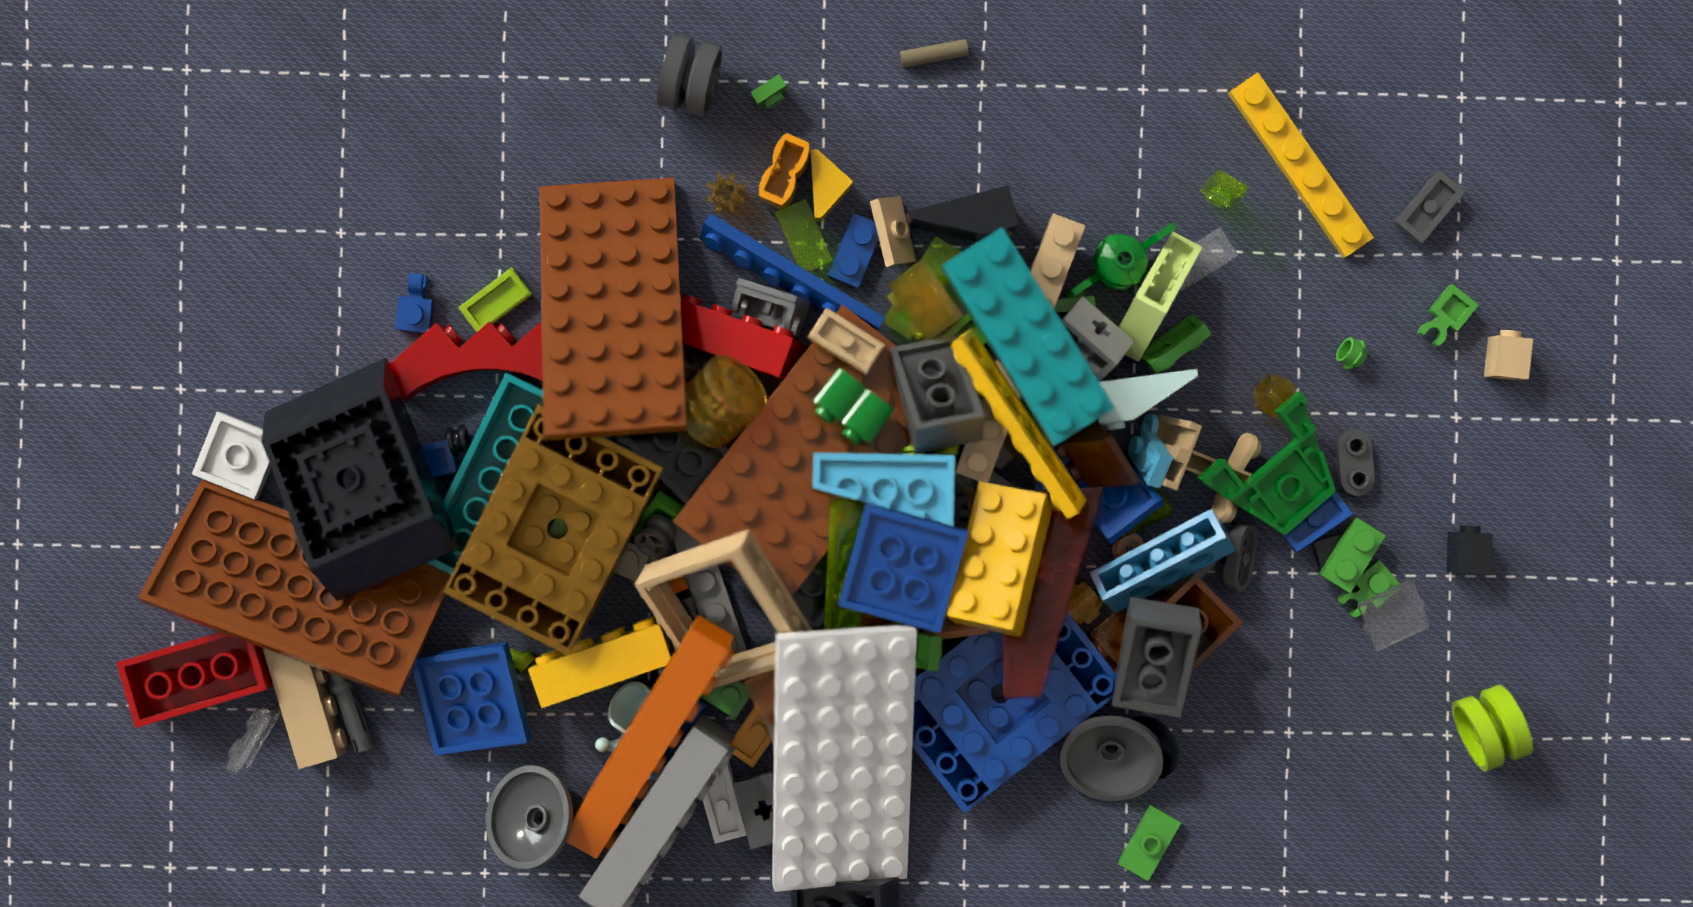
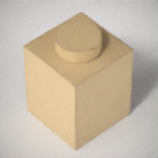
M1501 330L1500 335L1488 337L1484 377L1513 381L1529 380L1533 339L1521 338L1522 332L1513 330Z

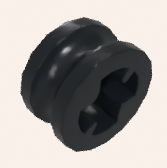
M465 424L459 425L457 430H454L453 427L447 428V442L452 456L457 457L462 451L466 454L471 445V440Z

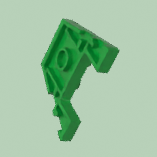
M1301 392L1293 394L1274 411L1292 435V441L1247 480L1242 482L1223 458H1219L1197 477L1201 483L1283 535H1287L1336 492L1324 452L1320 451L1314 433L1316 431L1315 425L1311 423L1306 405L1308 403L1306 397Z

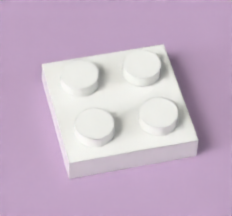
M216 412L192 475L249 498L259 499L271 469L261 442L263 428L223 412Z

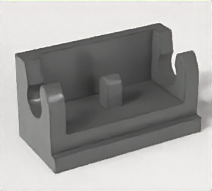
M738 278L736 283L738 286L731 307L733 312L739 313L738 317L743 318L744 315H748L763 321V325L772 328L776 325L794 332L793 335L800 336L810 300Z

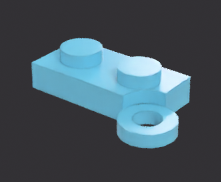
M1149 413L1142 420L1140 437L1133 436L1128 446V455L1146 484L1160 488L1173 457L1157 435L1159 426L1158 416Z

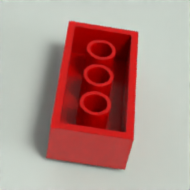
M222 632L116 662L135 728L274 687L263 648Z

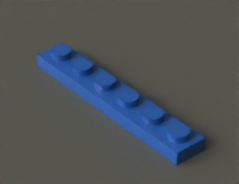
M710 213L704 222L699 239L711 250L720 251L733 259L739 267L752 270L762 276L768 284L778 286L791 295L810 300V306L820 311L821 314H823L826 307L836 313L843 304L872 328L879 331L885 320V317L713 214Z

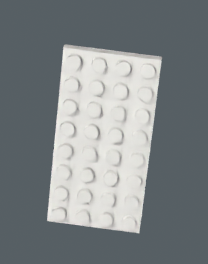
M907 624L776 634L772 886L775 892L835 886L836 882L862 881L894 877L907 879L917 637L915 626Z

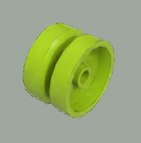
M1497 684L1482 690L1479 700L1473 696H1466L1452 703V715L1460 738L1470 757L1482 771L1488 772L1503 766L1505 756L1516 761L1532 754L1533 740L1527 722L1515 699L1504 686Z

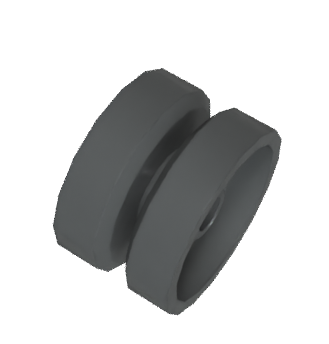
M675 33L668 45L661 70L657 93L658 107L676 111L682 105L685 98L687 114L705 119L710 110L720 78L723 56L722 45L704 41L695 54L693 38Z

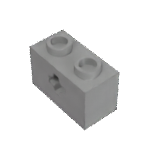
M1083 296L1061 319L1062 324L1099 382L1119 363L1134 343V340Z

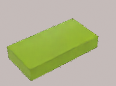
M511 267L458 308L474 330L478 332L489 321L495 324L531 298L533 293L515 269Z

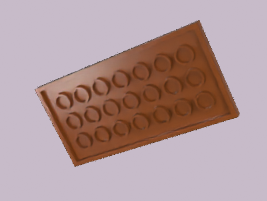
M659 178L539 186L543 422L545 440L687 431L675 179Z
M843 304L836 314L885 344L867 375L865 376L813 342L673 521L674 524L702 545L750 529L791 596H793L864 503L860 500L814 489L813 453L901 454V448L907 447L911 441L905 423L889 352L890 348L896 347V345ZM838 368L847 372L866 389L877 395L894 409V412L867 446L862 443L858 446L852 444L841 434L844 429L837 423L832 422L829 425L814 414L816 408L811 404ZM732 559L724 561L731 568H733L735 571L741 574L735 566Z
M201 480L138 599L143 604L400 698L447 596L443 590L451 575L426 563L341 601H336L310 571L288 511Z

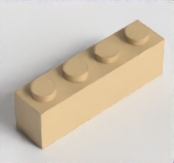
M263 648L298 769L332 760L347 753L345 749L348 746L347 735L342 727L339 728L336 718L338 705L335 697L329 695L326 682L329 680L328 672Z

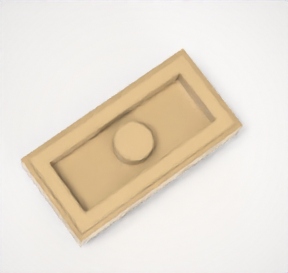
M901 196L878 198L870 201L885 266H899L916 262Z
M827 307L807 339L865 376L885 344Z

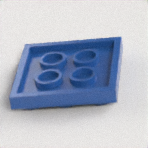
M866 503L838 606L940 633L968 530Z
M508 642L419 655L413 668V674L435 756L528 743L532 739Z

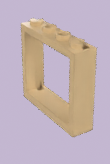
M750 529L645 565L635 583L636 588L641 594L640 597L646 601L654 613L656 621L663 627L673 642L675 650L693 624V621L667 583V580L732 559L778 633L813 631ZM776 642L734 654L725 669L718 667L713 676L717 677V681L713 688L775 670Z

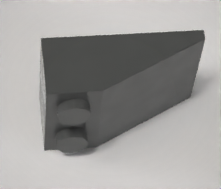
M957 335L891 347L889 350L905 423L915 454L983 440L985 415L971 375L965 367H962L957 362L954 350L951 347V344L957 339Z
M1130 597L1120 648L1112 706L1181 718L1201 633L1199 608Z

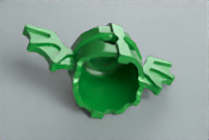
M1172 222L1142 243L1129 235L1117 233L1107 236L1095 248L1093 257L1094 275L1071 289L1070 292L1075 297L1097 281L1102 286L1113 290H1124L1127 288L1129 290L1146 275L1149 261L1146 249L1177 229V226ZM1122 253H1127L1130 257H1124ZM1125 261H1130L1128 265H1123Z

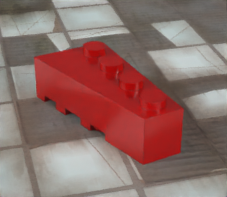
M684 293L682 295L683 345L708 354H714L719 358L735 364L745 365V367L768 376L773 375L782 380L785 379L809 348L792 338L794 332L775 325L773 331L762 328L763 321L744 315L743 319L739 320L731 317L732 310L716 304H713L712 309L701 306L702 300Z

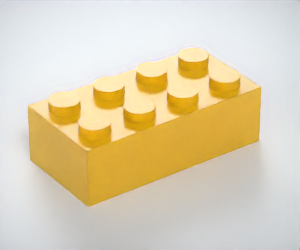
M979 481L967 527L966 543L945 614L953 622L1012 636H1022L1053 509V503L1046 494Z
M655 615L637 621L636 624H633V630L626 632L624 626L605 632V634L600 636L601 641L594 643L592 637L578 641L569 655L562 654V652L555 649L535 658L536 664L530 667L528 671L541 708L666 666L676 650L674 646L671 647L668 635L656 621Z

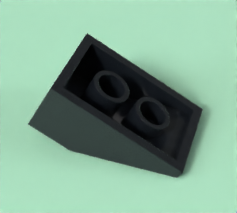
M1008 185L908 211L906 217L907 224L911 228L978 242L1002 227L1008 237H1011L1019 226Z
M899 877L836 882L835 886L791 890V907H900Z

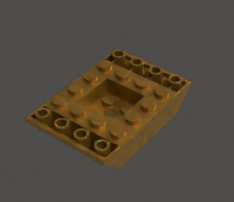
M538 404L443 592L569 655L593 615L653 496L663 467L604 437L545 440L543 406ZM554 519H562L567 524V533L561 539L555 538L550 534L549 525Z

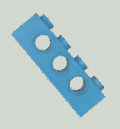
M1210 509L1091 571L1090 575L1102 601L1114 613H1117L1129 606L1130 597L1144 599L1235 552L1236 549L1223 523L1214 511Z

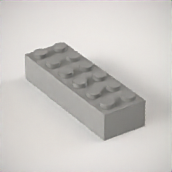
M704 714L699 716L579 895L582 900L593 907H630L642 887L638 882L642 885L647 883L660 861L657 854L661 857L666 855L679 833L675 829L676 826L680 829L685 827L698 805L694 801L695 798L699 801L704 799L717 777L713 774L714 770L721 773L729 762L735 750L731 746L735 735Z

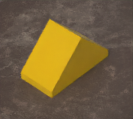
M816 149L811 150L815 222H822L851 190L853 181Z

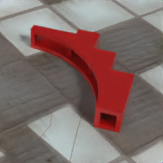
M489 321L462 346L460 342L463 338L451 325L445 327L442 324L435 323L390 363L404 402L406 403L427 387L449 377L474 371L504 370L526 374L543 381L542 321L516 344L512 343L515 336L503 323L497 326Z

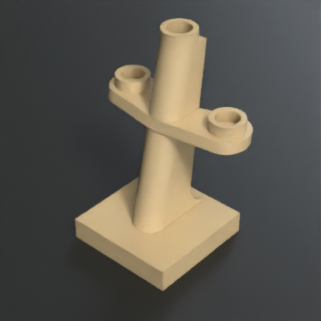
M1158 415L1159 426L1157 435L1173 457L1161 486L1178 490L1185 470L1199 476L1217 460L1193 450L1202 428L1201 425L1183 419ZM1248 432L1238 439L1228 460V464L1242 482L1252 475L1244 471L1250 459H1255L1261 450V442L1257 436ZM1216 492L1211 509L1222 523H1229L1234 519L1237 507L1234 503Z

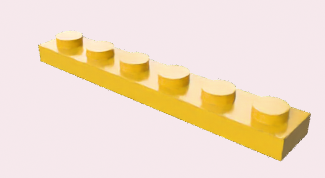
M1257 72L1228 93L1229 97L1341 257L1349 256L1372 240L1374 237L1260 74Z
M971 328L951 344L955 359L962 367L967 369L973 378V384L977 392L986 397L992 406L995 419L1006 427L1012 436L1014 447L1019 453L1024 454L1030 463L1034 477L1039 482H1043L1049 491L1055 508L1062 511L1067 519L1078 514L1087 499Z

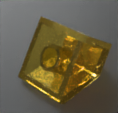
M924 258L888 285L891 293L886 297L897 313L901 310L905 312L910 320L906 323V326L917 341L921 338L924 341L934 339L963 317Z

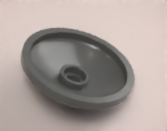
M1100 716L1078 724L1067 734L1061 746L1060 765L1067 781L1079 792L1098 800L1123 801L1140 796L1157 782L1163 768V752L1156 736L1141 723L1120 716Z
M533 765L519 767L511 771L498 783L488 803L486 831L491 848L502 862L517 869H536L546 865L559 854L568 839L573 820L572 800L567 786L552 770Z

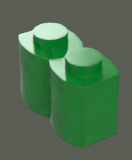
M840 368L835 371L811 403L816 408L814 414L829 425L832 422L837 423L844 429L841 434L856 446L860 443L867 446L894 412V409Z

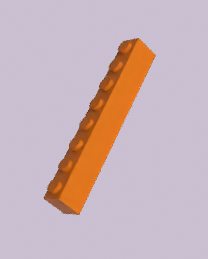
M699 615L696 617L575 811L567 843L596 859L603 848L611 849L619 834L615 829L619 823L626 825L635 809L631 804L635 798L642 800L651 784V781L647 780L652 772L655 774L660 772L667 759L664 752L668 746L674 749L684 732L680 728L685 720L688 722L693 720L701 705L697 700L701 694L708 696L714 687L717 677L713 675L718 667L725 669L735 652L730 649L734 635Z

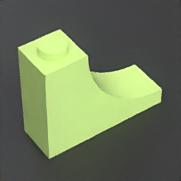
M1173 231L1119 326L1124 333L1134 340V343L1125 355L1138 362L1203 248Z

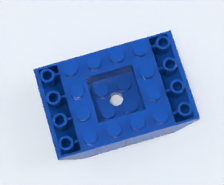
M1041 579L1034 583L1021 637L990 630L987 634L960 637L942 651L939 671L919 669L915 672L912 747L965 814L1074 727L1113 698L1116 673ZM998 683L1007 684L1010 688V695L1004 701H996L991 696L992 688Z

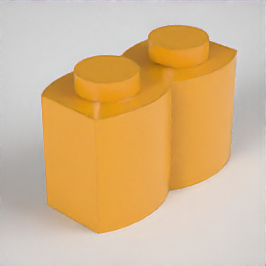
M788 133L780 138L773 152V165L765 171L760 181L759 196L762 202L780 210H785L790 205L797 189L796 180L802 176L809 164V142Z

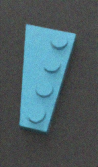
M813 453V488L953 526L955 455Z

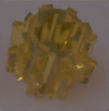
M718 172V180L715 183H706L707 188L712 191V194L705 198L706 202L717 203L716 212L718 214L724 208H729L730 212L735 214L734 206L737 203H746L745 199L739 195V193L746 189L745 184H735V173H732L727 179L723 178ZM727 186L729 190L735 189V191L730 193L731 199L725 201L723 197H717L722 193L721 187Z
M1269 374L1268 377H1263L1253 389V397L1257 400L1254 406L1264 415L1268 414L1271 418L1275 416L1278 418L1274 411L1295 394L1294 391L1297 387L1287 377L1282 378L1280 375L1274 376Z
M1081 582L1078 586L1072 583L1061 593L1064 598L1059 602L1078 626L1083 622L1090 624L1101 614L1098 609L1104 604L1086 582Z

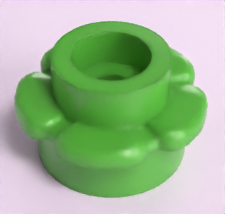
M1352 337L1347 338L1339 346L1336 360L1342 363L1343 368L1346 370L1360 367L1367 358L1366 343L1363 340H1355Z

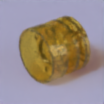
M716 355L696 374V377L685 385L687 432L706 446L713 448L726 447L744 429V426H747L766 408L767 396L765 389L758 377L748 366L736 358L727 355Z

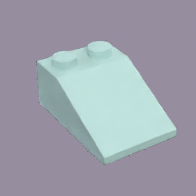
M1197 369L1099 382L1115 408L1098 418L1097 421L1106 430L1125 428L1124 421L1134 420L1198 376Z

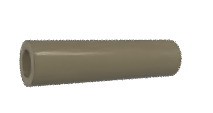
M966 39L899 51L902 68L969 56Z

